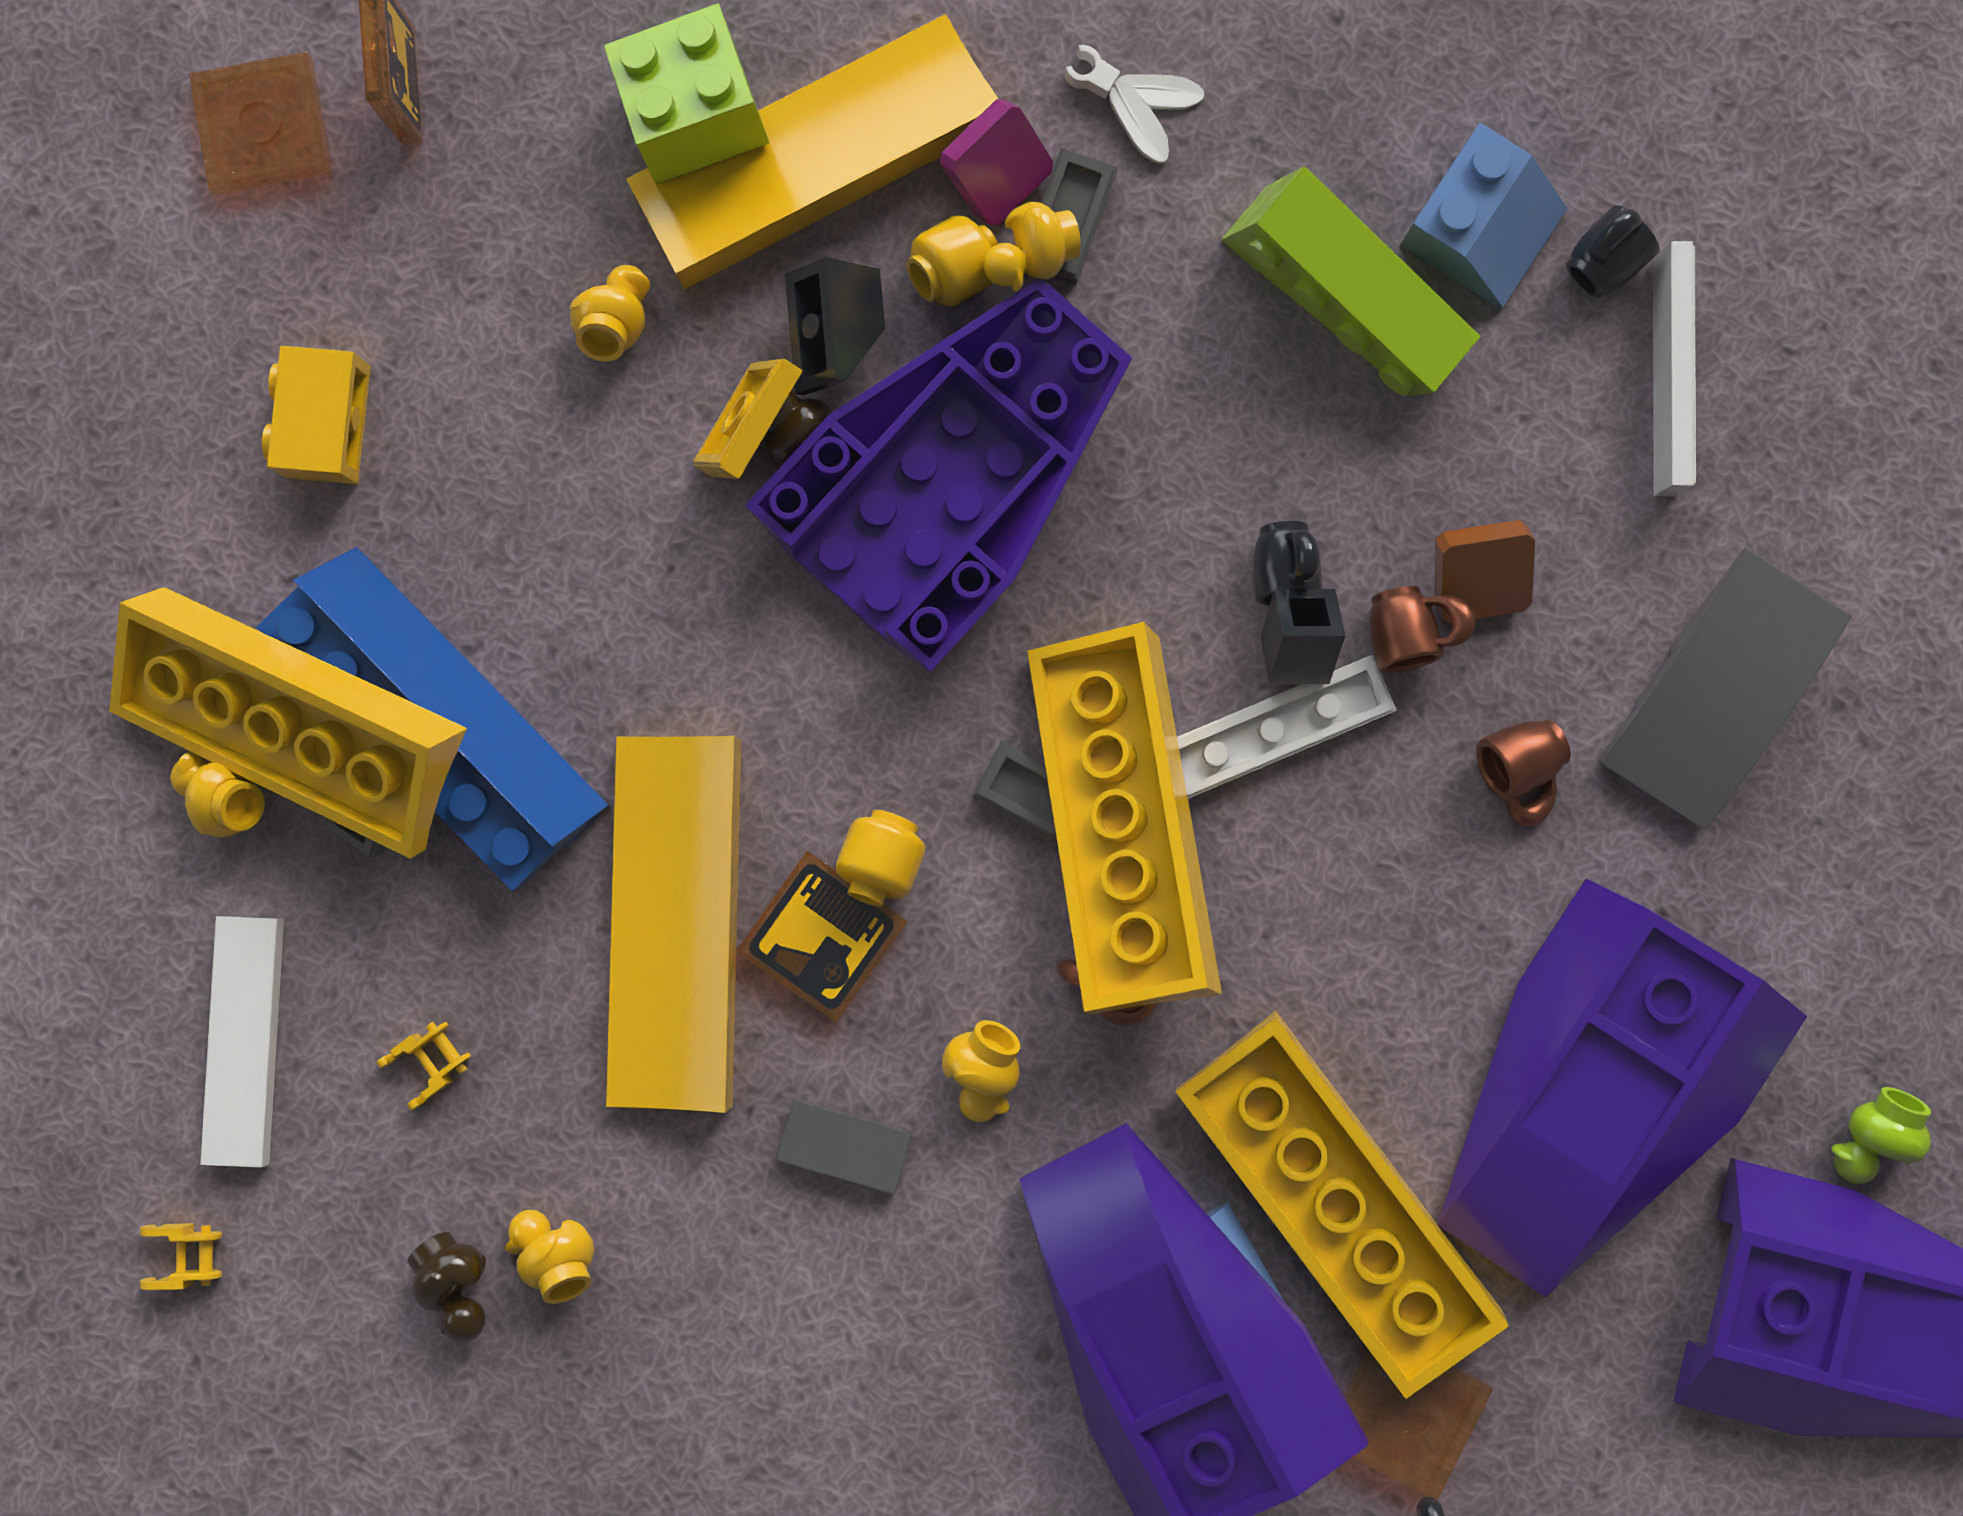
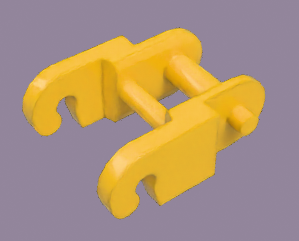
M447 1021L439 1026L431 1022L426 1026L429 1033L421 1037L419 1033L410 1035L391 1049L390 1054L376 1061L379 1068L382 1069L404 1053H414L431 1077L428 1079L429 1087L421 1092L419 1097L406 1104L410 1111L415 1110L451 1084L453 1080L449 1074L455 1069L459 1074L467 1070L463 1063L472 1056L469 1052L460 1056L444 1034L450 1026ZM431 1041L436 1044L449 1062L440 1071L436 1069L422 1049Z
M194 1223L164 1224L158 1227L156 1225H144L140 1227V1236H168L170 1242H176V1272L159 1280H156V1277L141 1279L140 1289H185L193 1285L194 1280H201V1286L211 1285V1279L222 1277L221 1270L213 1269V1241L222 1238V1232L211 1231V1225L201 1226V1232H194ZM186 1242H199V1269L186 1270Z

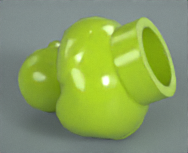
M1883 1087L1876 1101L1862 1104L1851 1113L1848 1127L1854 1140L1834 1144L1831 1147L1832 1152L1835 1154L1834 1166L1836 1172L1843 1180L1851 1184H1865L1872 1181L1878 1174L1880 1168L1879 1155L1901 1161L1904 1164L1921 1161L1929 1152L1931 1146L1930 1132L1925 1125L1931 1114L1930 1108L1920 1099L1907 1092L1892 1087Z

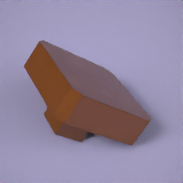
M1521 520L1442 532L1435 539L1434 596L1453 595L1463 599L1470 605L1475 614V619L1524 612L1532 605L1535 538L1528 526ZM1436 606L1441 618L1451 623L1447 613Z

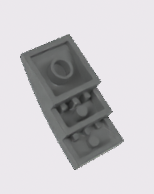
M1744 547L1671 645L1670 656L1635 701L1636 709L1600 756L1601 763L1706 830L1785 723L1820 670L1852 616Z

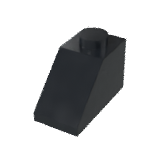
M824 257L785 274L792 364L803 370L794 385L795 394L805 396L846 381L885 330L880 269Z

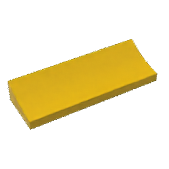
M944 14L758 110L770 142L769 144L657 185L648 168L628 177L626 180L685 290L940 158L941 153L998 97L975 65L947 14Z
M166 587L119 603L109 712L213 763H219L227 770L410 859L426 850L436 805L451 764L467 731L466 727Z
M1145 622L1028 650L1084 1012L1096 1014L1155 1003L1222 995L1160 638Z
M616 736L606 1107L676 1109L726 1113L733 1107L741 739L736 736Z
M1276 1010L1226 1051L1176 1088L1177 1095L1405 1399L1509 1327L1501 1307Z

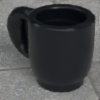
M1614 205L1582 236L1571 252V259L1565 265L1571 277L1588 294L1599 298L1603 293L1617 290L1633 278L1659 254L1660 247L1655 235L1641 220V216L1637 211Z
M1280 521L1264 525L1260 528V536L1256 541L1253 557L1255 600L1258 603L1269 606L1274 588L1323 589L1318 544L1315 537L1309 532V527L1306 523L1301 521Z

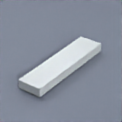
M1671 241L1653 258L1654 496L1675 497L1696 483L1695 245H1693V241Z
M1373 654L1334 670L1330 684H1301L1178 736L1177 741L1188 799L1397 711Z
M216 916L200 1165L265 1167L269 1165L284 919Z

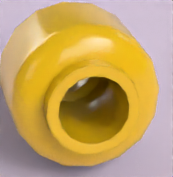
M959 215L952 216L921 233L912 241L911 257L906 263L907 272L915 290L928 302L935 301L942 306L955 307L987 289L993 283L985 275L983 262L986 253L998 244L995 236L986 226H978L968 217Z
M873 810L870 817L855 819L850 825L836 861L837 874L850 884L847 894L854 899L877 907H882L885 898L901 899L908 896L925 855V844L916 835L918 826L906 818L883 810Z

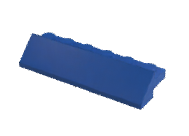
M355 547L294 579L293 581L298 587L256 626L260 632L467 728L445 779L435 812L511 891H518L561 848H567L610 806L359 548Z

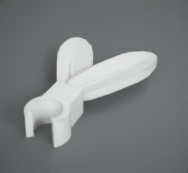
M1079 45L1077 50L1078 60L1089 62L1093 71L1087 75H1081L1076 73L1072 66L1066 67L1064 78L1067 83L1077 89L1086 88L1105 99L1109 95L1110 104L1119 122L1139 153L1154 163H1164L1169 154L1168 137L1151 109L1182 110L1190 108L1203 100V89L1187 78L1172 75L1134 74L1119 77L1120 71L1103 61L1094 48L1087 45Z

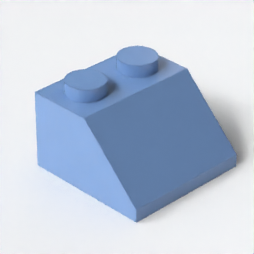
M1480 122L1414 221L1400 246L1501 310L1568 208L1531 154Z

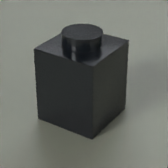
M1274 588L1261 634L1269 684H1330L1345 639L1335 589Z

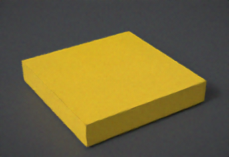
M786 359L751 363L694 458L693 466L711 477L739 479L803 370Z

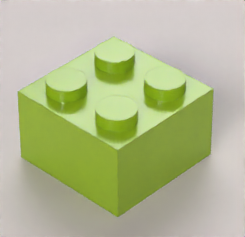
M719 3L604 45L636 145L656 185L770 143Z

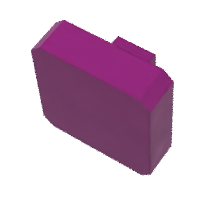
M996 99L941 153L940 165L973 214L989 225H999L1012 210L1052 173L1054 163L1021 108L1005 99Z

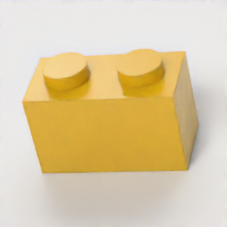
M280 345L278 364L272 365L268 379L269 394L271 399L274 400L272 423H268L265 426L262 435V452L267 460V467L288 479L358 484L371 366L352 351Z

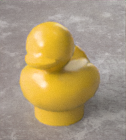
M1028 202L1015 208L1005 220V226L1013 232L1014 245L999 243L993 246L986 253L983 267L985 275L992 283L999 286H1011L1015 292L1020 291L1022 288L1024 273L1033 280L1039 278L1047 281L1053 278L1062 269L1064 262L1076 260L1080 255V232L1073 213L1069 210L1054 213L1050 207L1039 202Z
M632 265L618 266L608 275L606 285L595 286L585 290L572 301L570 305V325L576 335L578 348L589 358L602 362L614 361L625 350L631 348L641 337L645 328V312L641 302L649 292L650 281L640 269Z
M188 752L180 757L171 770V786L179 795L185 797V808L193 827L201 835L215 838L231 837L241 831L250 829L261 818L265 805L261 790L254 782L227 770L222 764L216 762L208 763L203 757L193 752Z
M980 1021L972 1032L962 1033L954 1037L948 1043L942 1056V1069L945 1076L948 1078L953 1077L958 1084L964 1087L959 1096L961 1112L968 1119L977 1123L989 1121L997 1114L1008 1112L1009 1102L1005 1095L1016 1087L1020 1076L1019 1064L1016 1058L1020 1050V1042L1010 1029L994 1021Z
M537 1210L521 1211L511 1220L508 1227L509 1242L505 1246V1251L509 1254H520L516 1261L518 1276L528 1286L539 1289L544 1302L549 1304L566 1302L581 1295L590 1287L592 1281L587 1269L595 1253L594 1243L587 1230L580 1223L574 1220H565L562 1222L561 1228L551 1231L549 1220Z

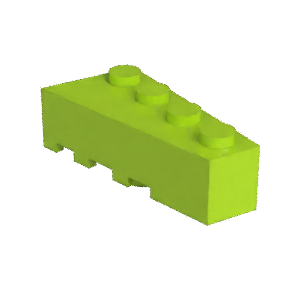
M1305 166L1267 185L1221 239L1230 249L1331 330L1347 348L1360 354L1379 370L1378 374L1381 380L1400 395L1407 396L1409 394L1413 397L1434 393L1481 337Z

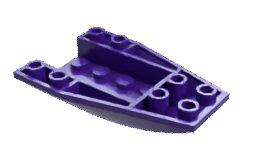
M1037 278L1020 291L1011 295L829 414L748 501L745 507L801 567L884 641L932 673L1015 581L1123 378L1132 357L1045 280Z
M1584 879L1517 983L1437 1225L1544 1297H1547L1739 1123L1808 1016L1764 980L1655 912L1595 882Z
M1127 1123L1029 1172L1019 1179L1087 1427L1134 1516H1253L1299 1496L1367 1447L1369 1443L1367 1437L1305 1324Z
M1730 1158L1716 1218L1733 1225L1717 1298L1706 1344L1687 1340L1673 1401L1679 1405L1797 1436L1963 1438V1248L1856 1190Z

